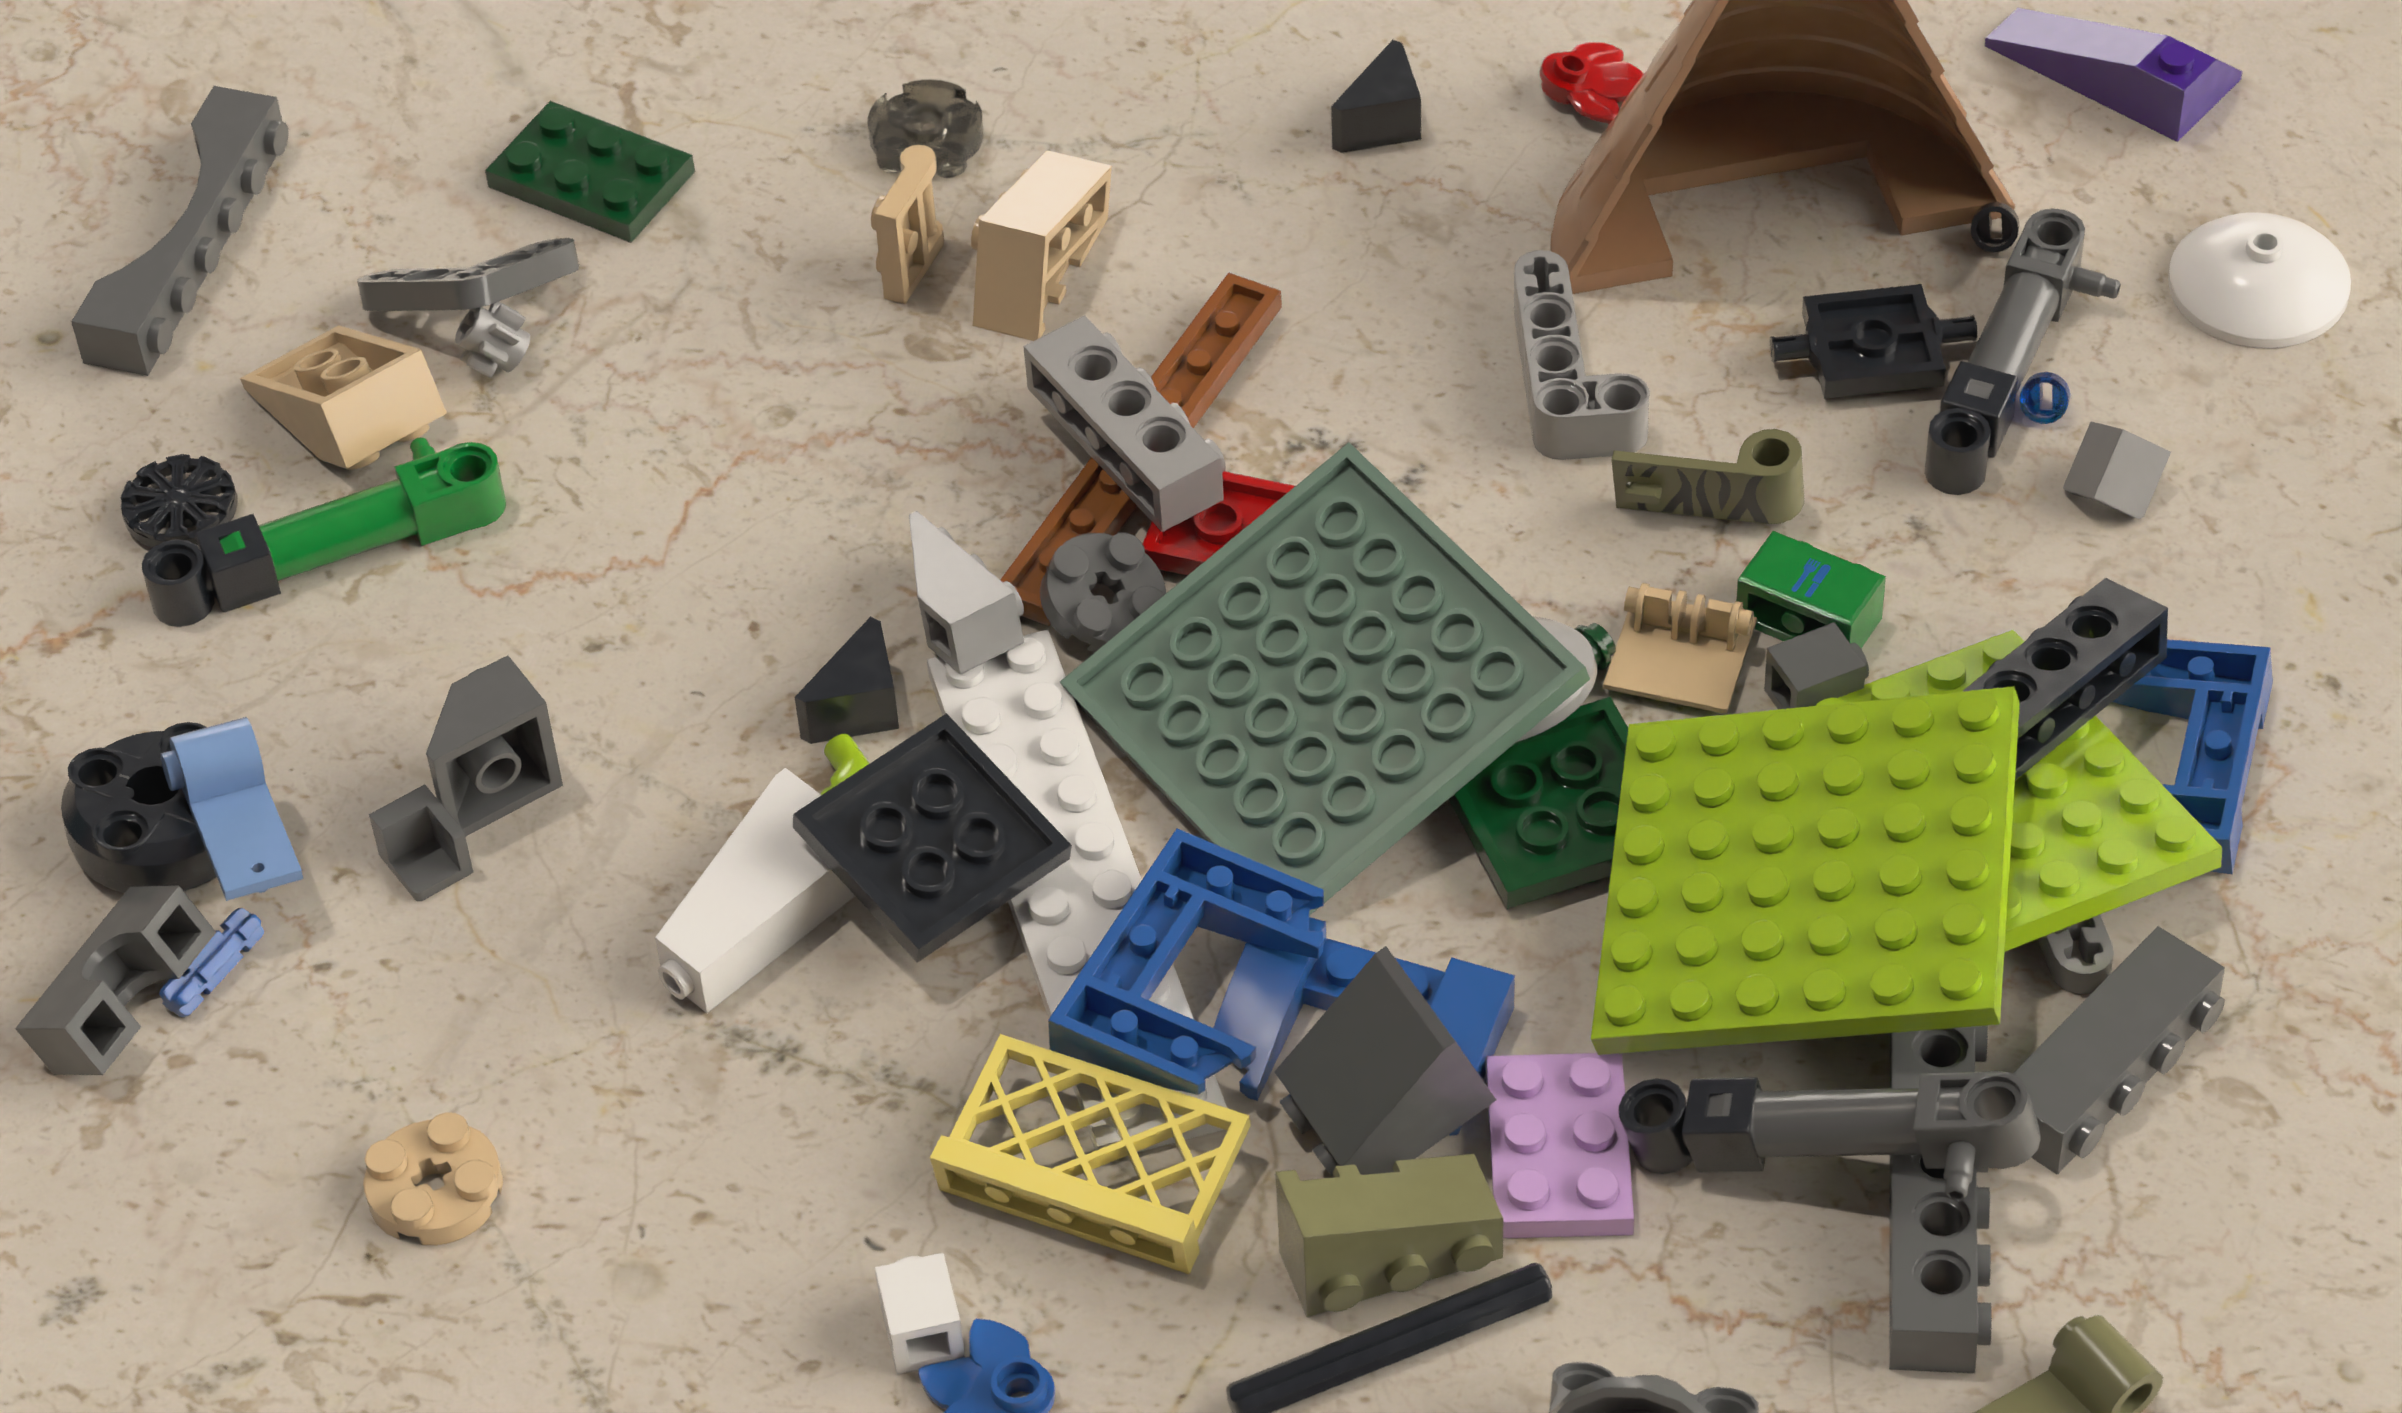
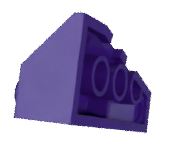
M2017 8L1985 38V47L2176 142L2195 126L2242 77L2241 70L2168 35Z

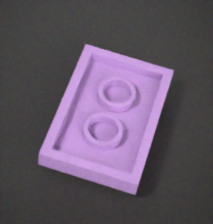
M1579 1053L1487 1056V1087L1496 1098V1101L1488 1106L1492 1190L1494 1199L1503 1216V1238L1633 1235L1634 1212L1629 1142L1619 1118V1104L1625 1094L1622 1053L1605 1055Z

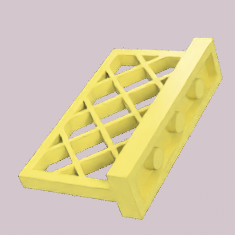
M1000 1034L950 1136H940L930 1156L939 1190L1190 1274L1200 1252L1198 1238L1249 1131L1251 1122L1247 1114ZM1009 1059L1036 1067L1041 1082L1005 1096L999 1079ZM1048 1072H1051V1073H1054V1074H1057V1075L1050 1078ZM1080 1083L1098 1088L1104 1102L1067 1116L1057 1092ZM994 1091L997 1099L989 1102ZM1110 1092L1118 1094L1119 1096L1112 1098ZM1049 1096L1059 1120L1022 1134L1013 1110ZM1143 1103L1160 1108L1166 1123L1131 1137L1129 1136L1119 1113ZM1172 1112L1182 1116L1174 1118ZM1003 1114L1014 1138L990 1148L969 1141L978 1124ZM1111 1117L1121 1141L1085 1155L1074 1131ZM1204 1124L1227 1130L1220 1147L1196 1157H1192L1182 1133ZM1063 1135L1067 1136L1076 1159L1052 1169L1035 1163L1029 1149ZM1173 1137L1184 1162L1148 1176L1137 1151ZM1021 1153L1024 1159L1015 1157L1014 1155ZM1129 1156L1139 1180L1114 1190L1098 1185L1092 1172L1093 1169ZM1209 1169L1205 1180H1203L1200 1172ZM1084 1174L1086 1180L1077 1178L1076 1176ZM1190 1176L1192 1177L1198 1190V1195L1189 1214L1161 1206L1155 1190ZM1146 1195L1149 1201L1140 1199L1138 1197Z

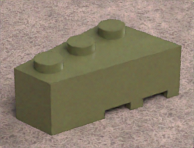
M1466 1154L1395 1161L1392 1167L1394 1172L1360 1175L1356 1164L1336 1166L1333 1171L1334 1178L1301 1181L1296 1170L1276 1171L1279 1253L1306 1317L1326 1311H1344L1355 1306L1358 1302L1393 1291H1410L1426 1281L1459 1271L1473 1272L1485 1267L1492 1261L1502 1259L1503 1216L1475 1155Z

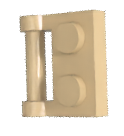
M913 145L901 153L900 163L902 172L886 196L881 195L876 200L871 214V227L873 230H876L878 244L876 269L881 273L884 299L901 304L907 303L944 245L943 227L936 220L932 178L937 170L934 151L925 145Z

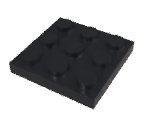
M947 713L793 814L792 828L917 963L1068 861L1072 848L1067 839Z

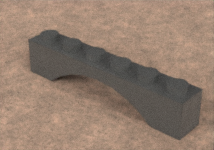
M213 86L191 122L201 166L198 184L186 211L171 231L148 252L122 269L96 280L71 321L83 364L148 376L159 356L168 351L172 342L173 332L185 313H189L192 310L196 301L197 291L208 273H212L216 269L221 250L231 233L234 234L239 230L243 213L254 194H259L263 189L266 174L275 158L281 156L286 149L289 131L287 124L282 121L277 97Z

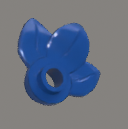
M978 1318L973 1320L969 1333L970 1357H961L923 1366L918 1372L924 1391L931 1401L942 1409H946L944 1413H1048L1055 1401L1053 1378L1039 1362L1031 1358L1026 1337L1017 1330L992 1320ZM1017 1392L1029 1393V1395L1020 1398L1010 1397Z

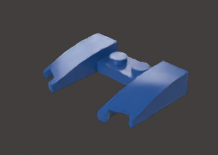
M2167 639V658L2113 702L2147 712L2189 719L2175 784L2162 785L2222 846L2221 867L2210 872L2233 875L2243 827L2242 804L2257 732L2258 729H2263L2273 684L2271 647Z
M1176 828L1048 1019L1050 1050L1167 1089L1197 1095L1206 1091L1205 1080L1232 1063L1240 1069L1250 1065L1256 1058V1046L1149 1001V999L1197 927L1250 944L1319 959L1323 952V931H1309V910L1324 906V890Z
M1309 917V931H1323V952L1319 959L1246 942L1213 1027L1256 1046V1058L1250 1065L1244 1067L1248 1072L1239 1081L1240 1092L1247 1098L1258 1101L1303 1004L1327 1010L1377 952L1328 939L1326 935V921ZM1451 957L1445 972L1395 958L1483 1080L1487 1071V1056L1494 1055L1514 1010L1515 975ZM1462 1125L1450 1133L1449 1136L1458 1135Z

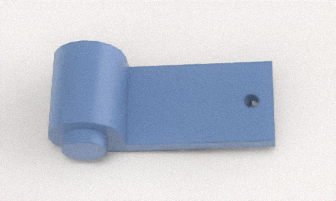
M243 717L170 737L171 751L161 753V762L168 786L171 791L182 788L226 901L256 892L263 893L267 889L302 880V869L266 785L259 747L248 718Z

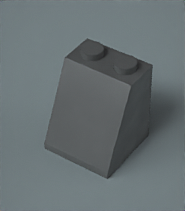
M1387 946L1373 955L1275 1070V1074L1289 1092L1286 1097L1279 1101L1302 1134L1311 1128H1314L1323 1142L1312 1150L1332 1178H1334L1333 1171L1335 1167L1356 1164L1360 1175L1394 1172L1392 1167L1395 1161L1416 1159L1496 1101V1098Z

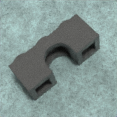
M180 886L129 887L15 1029L54 1075H104L141 1028L139 1023L125 1008L126 1004L139 991L154 982L164 979H180L215 935L216 931Z

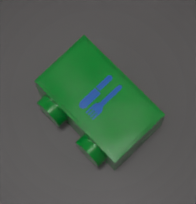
M1772 531L1739 576L1736 601L1743 603V609L1754 612L1753 617L1757 618L1755 630L1779 640L1786 641L1835 622L1849 643H1857L1862 648L1882 620L1886 576L1874 572L1861 564L1849 562L1817 549L1807 542L1798 541Z

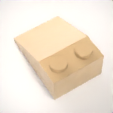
M340 325L240 378L244 389L320 460L350 470L362 468L373 463L379 458L380 450L396 441L405 442L422 436L429 430V423L447 414L421 349Z

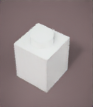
M944 1253L925 1257L909 1256L893 1264L875 1267L880 1306L896 1374L917 1371L923 1366L965 1357L960 1317Z

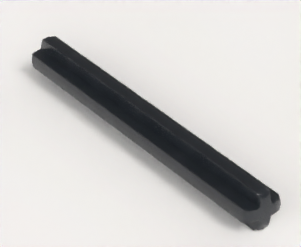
M1531 1263L1234 1381L1226 1387L1228 1404L1233 1413H1271L1546 1303L1552 1298L1551 1281L1541 1264Z

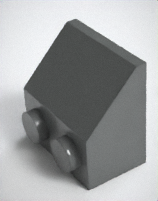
M508 655L483 668L474 670L468 676L451 684L426 755L436 798L462 828L466 837L563 786L546 701Z

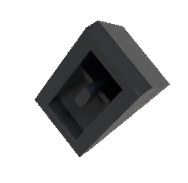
M1392 40L1331 106L1333 150L1346 153L1421 140V96L1403 43Z
M870 616L794 697L800 738L813 744L830 741L840 734H848L854 737L899 729L894 684L881 621Z

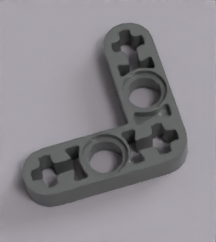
M557 238L524 246L469 268L393 269L365 275L359 278L357 283L362 307L365 311L467 310L502 301L574 273L580 267L574 239Z

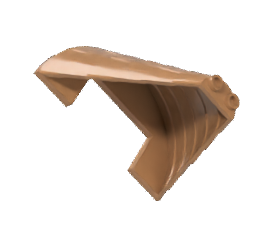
M1692 0L1684 12V18L1657 51L1647 71L1626 97L1619 109V113L1569 180L1557 206L1553 232L1551 233L1550 251L1560 255L1566 261L1572 294L1672 277L1673 258L1649 195L1865 157L1868 159L1900 236L1970 224L1976 211L1981 206L1990 202L2005 203L2013 210L2015 209V204L1994 171V165L1968 123L1966 119L1967 113L1944 76L1943 72L1945 70L1917 24L1919 20L1907 0ZM1991 212L1992 220L2001 218V213Z

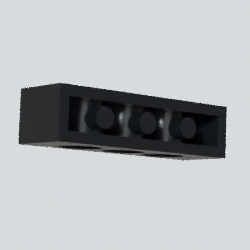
M2104 578L2083 596L2076 597L2068 608L2044 627L2033 631L2025 642L2005 658L1995 661L1986 673L1963 690L1972 691L2015 687L2020 703L2015 780L2167 658L2168 607L2108 578Z

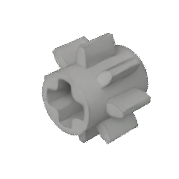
M501 302L491 304L489 310L483 307L470 309L463 318L455 337L456 344L465 348L460 360L489 378L493 376L497 367L506 372H511L524 357L530 343V334L520 329L525 321V317Z

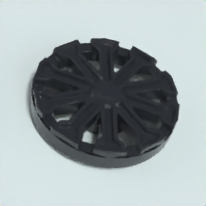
M180 454L166 457L167 461L157 464L154 461L140 468L136 472L137 477L133 481L128 480L120 497L121 512L125 526L129 533L139 542L150 547L170 540H185L197 545L196 532L229 522L233 519L237 509V494L231 475L221 468L220 463L205 456L195 459L191 458L190 455ZM172 475V480L169 481L165 477ZM205 512H214L218 514L216 516L206 515ZM194 525L196 526V530L190 532L187 531V528H190ZM164 527L169 528L165 534L159 533Z

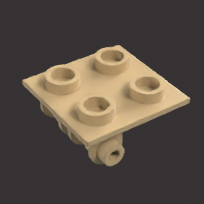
M1642 583L1640 588L1629 586L1624 602V611L1627 612L1616 645V652L1613 653L1603 683V689L1727 714L1757 618L1753 617V611L1743 609L1742 602L1735 601V603L1709 599L1707 607H1705L1706 597L1702 594L1697 595L1695 603L1692 605L1687 604V591L1679 590L1676 600L1672 601V591L1650 587V584Z

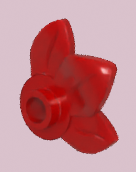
M1603 42L1582 43L1575 46L1571 52L1549 54L1544 58L1539 70L1541 88L1549 98L1562 104H1572L1581 115L1606 124H1610L1619 113L1618 102L1625 101L1644 73L1634 65L1622 62L1624 54L1620 48Z

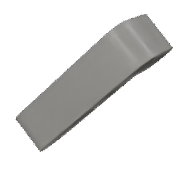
M1536 250L1524 254L1515 263L1514 317L1531 432L1536 450L1546 457L1560 460L1612 456L1614 450L1637 452L1643 448L1648 439L1650 391L1647 384L1639 377L1631 374L1617 373L1585 376L1567 263L1560 255L1551 251Z

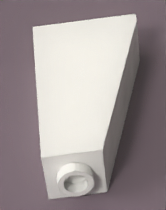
M786 768L775 775L655 937L660 960L658 975L664 986L678 999L687 997L706 1013L710 1012L855 896L792 828L793 814L820 797L821 794Z

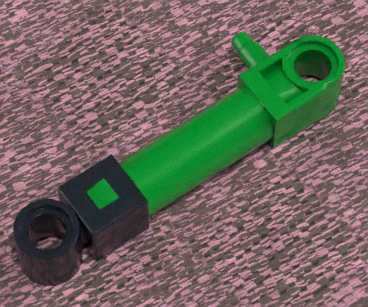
M419 437L410 444L413 460L394 466L397 477L395 480L258 525L254 514H250L196 532L197 545L185 540L162 542L152 547L145 554L141 563L142 573L154 614L159 621L169 626L183 627L193 625L203 620L211 612L215 603L214 595L220 610L228 612L281 594L278 583L280 580L414 535L417 536L421 546L469 530L487 526L495 522L504 513L506 507L497 455L491 447L475 442L457 444L436 452L426 438Z

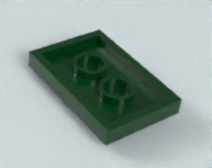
M549 101L490 164L485 173L489 188L632 243L693 175L695 167L692 154Z

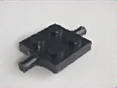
M1922 284L1803 296L1802 316L1806 327L1805 334L1780 337L1771 336L1770 354L1773 363L1783 360L1808 358L1817 370L1824 399L1944 386L1946 367L1941 353L1942 344L1976 341L1978 335L1977 322L1974 315L1939 320L1935 312L1927 304Z

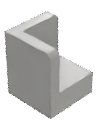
M2091 421L2063 489L2074 495L2098 501L2130 517L2141 519L2146 513L2171 452L2124 429Z

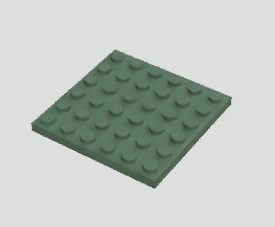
M1348 442L1063 678L1060 684L1074 698L1076 704L1207 841L1323 889L1325 903L1590 680V676L1586 667ZM1318 908L1309 910V916L1312 913H1314Z

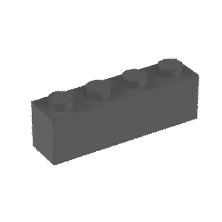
M2157 926L2013 1073L2023 1081L2028 1089L2040 1128L2041 1141L2038 1150L2031 1158L2058 1175L2076 1155L2080 1158L2088 1156L2101 1139L2105 1125L2117 1113L2125 1116L2135 1107L2143 1094L2147 1081L2157 1071L2161 1074L2170 1071L2180 1058L2185 1042L2197 1030L2205 1033L2217 1021L2225 1004V999L2220 996L2225 967Z

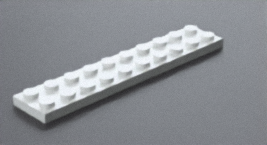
M1049 630L1023 635L1024 643L961 675L939 656L927 659L929 678L942 715L947 713L1072 845L1068 861L1008 901L1047 1015L1050 1018L1142 879L1076 702L1060 684V681L1066 675ZM1172 964L1149 1001L1194 1020L1174 964ZM1215 1074L1205 1080L1206 1091L1199 1095L1177 1091L1227 1108ZM1085 1083L1073 1086L1081 1111L1104 1102L1097 1087ZM1110 1092L1112 1098L1119 1096L1118 1094ZM1145 1103L1119 1113L1130 1137L1166 1123L1160 1108ZM1172 1112L1174 1118L1182 1116ZM1111 1117L1087 1126L1095 1151L1121 1141ZM1204 1124L1184 1132L1182 1135L1187 1140L1224 1129ZM1172 1137L1137 1151V1153L1175 1143L1174 1138Z

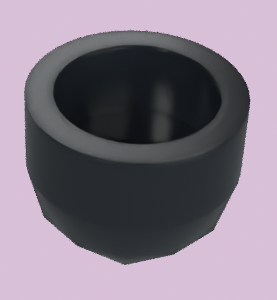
M1987 203L1981 206L1973 216L1971 236L1976 245L1985 251H2004L2012 246L2017 238L2020 226L2019 218L2016 212L2005 203ZM1991 212L2001 213L2002 238H1991Z

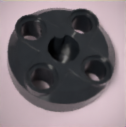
M193 722L177 723L164 731L139 733L120 739L104 748L99 747L85 750L71 760L67 768L69 780L64 789L61 802L62 819L68 844L80 867L92 879L108 888L125 893L129 887L180 886L183 891H187L217 877L182 788L174 791L170 790L161 762V753L171 751L170 737L207 728L206 726Z

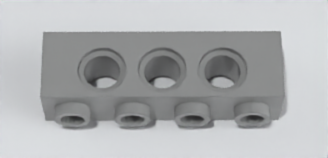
M1084 315L1024 346L1028 390L1161 532L1224 500L1222 472L1225 471L1226 464L1219 447L1209 438L1204 440L1190 425L1183 409L1176 403L1170 404L1156 390L1149 374L1141 367L1136 369L1122 355L1118 343L1111 334L1107 332L1102 334Z

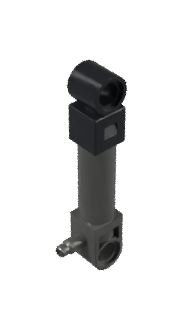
M2055 208L2045 209L2033 214L2027 220L2006 265L2003 290L1968 362H1959L1941 400L1940 413L1936 414L1930 421L1924 473L1927 481L1935 489L1943 493L1953 495L1968 494L1978 489L1985 481L1988 457L1994 458L2014 418L2018 390L2050 322L2059 321L2072 292L2077 291L2095 297L2104 296L2112 299L2116 298L2119 294L2121 287L2119 280L2108 278L2103 273L2081 268L2085 227L2082 220L2069 211Z
M2004 1071L1920 1074L1918 1088L1762 1091L1757 1077L1692 1079L1687 1100L1678 1085L1670 1080L1655 1078L1644 1080L1632 1086L1623 1095L1619 1104V1118L1634 1156L1640 1166L1651 1173H1674L1687 1167L1692 1161L1698 1172L1764 1171L1766 1157L1922 1155L1927 1169L1945 1168V1193L1953 1200H1961L1967 1196L1968 1186L1972 1181L1973 1168L2005 1169L2017 1167L2028 1161L2035 1154L2041 1141L2040 1128L2026 1085L2019 1077Z

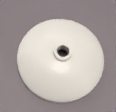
M2239 213L2207 222L2187 234L2178 244L2172 255L2168 284L2171 297L2179 311L2187 320L2203 332L2236 345L2254 348H2280L2307 342L2329 330L2340 319L2346 309L2351 288V278L2348 265L2339 250L2327 238L2311 227L2291 218L2275 214Z

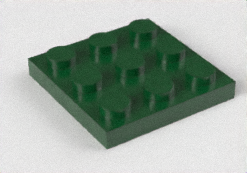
M1611 697L1581 705L1566 719L1550 729L1515 742L1449 798L1454 811L1507 909L1611 875L1628 726Z

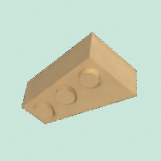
M1046 151L1029 169L1026 168L1022 172L1020 178L1007 192L1003 191L1000 194L997 202L984 215H980L976 219L971 235L972 249L977 250L973 326L1031 341L1041 338L1045 331L1043 311L1048 302L1061 303L1066 294V285L1059 284L1069 265L1081 267L1108 219L1112 166Z

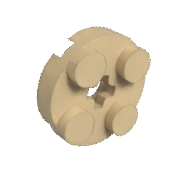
M445 1112L431 1120L407 1125L395 1131L386 1139L372 1144L365 1155L367 1168L363 1185L370 1213L376 1224L386 1234L399 1240V1233L406 1236L419 1237L421 1245L437 1246L460 1240L485 1224L492 1214L491 1204L497 1197L498 1191L501 1195L503 1175L495 1147L481 1131L468 1126L466 1119L457 1113ZM445 1174L443 1176L444 1186L440 1189L432 1190L428 1184L417 1186L428 1175Z

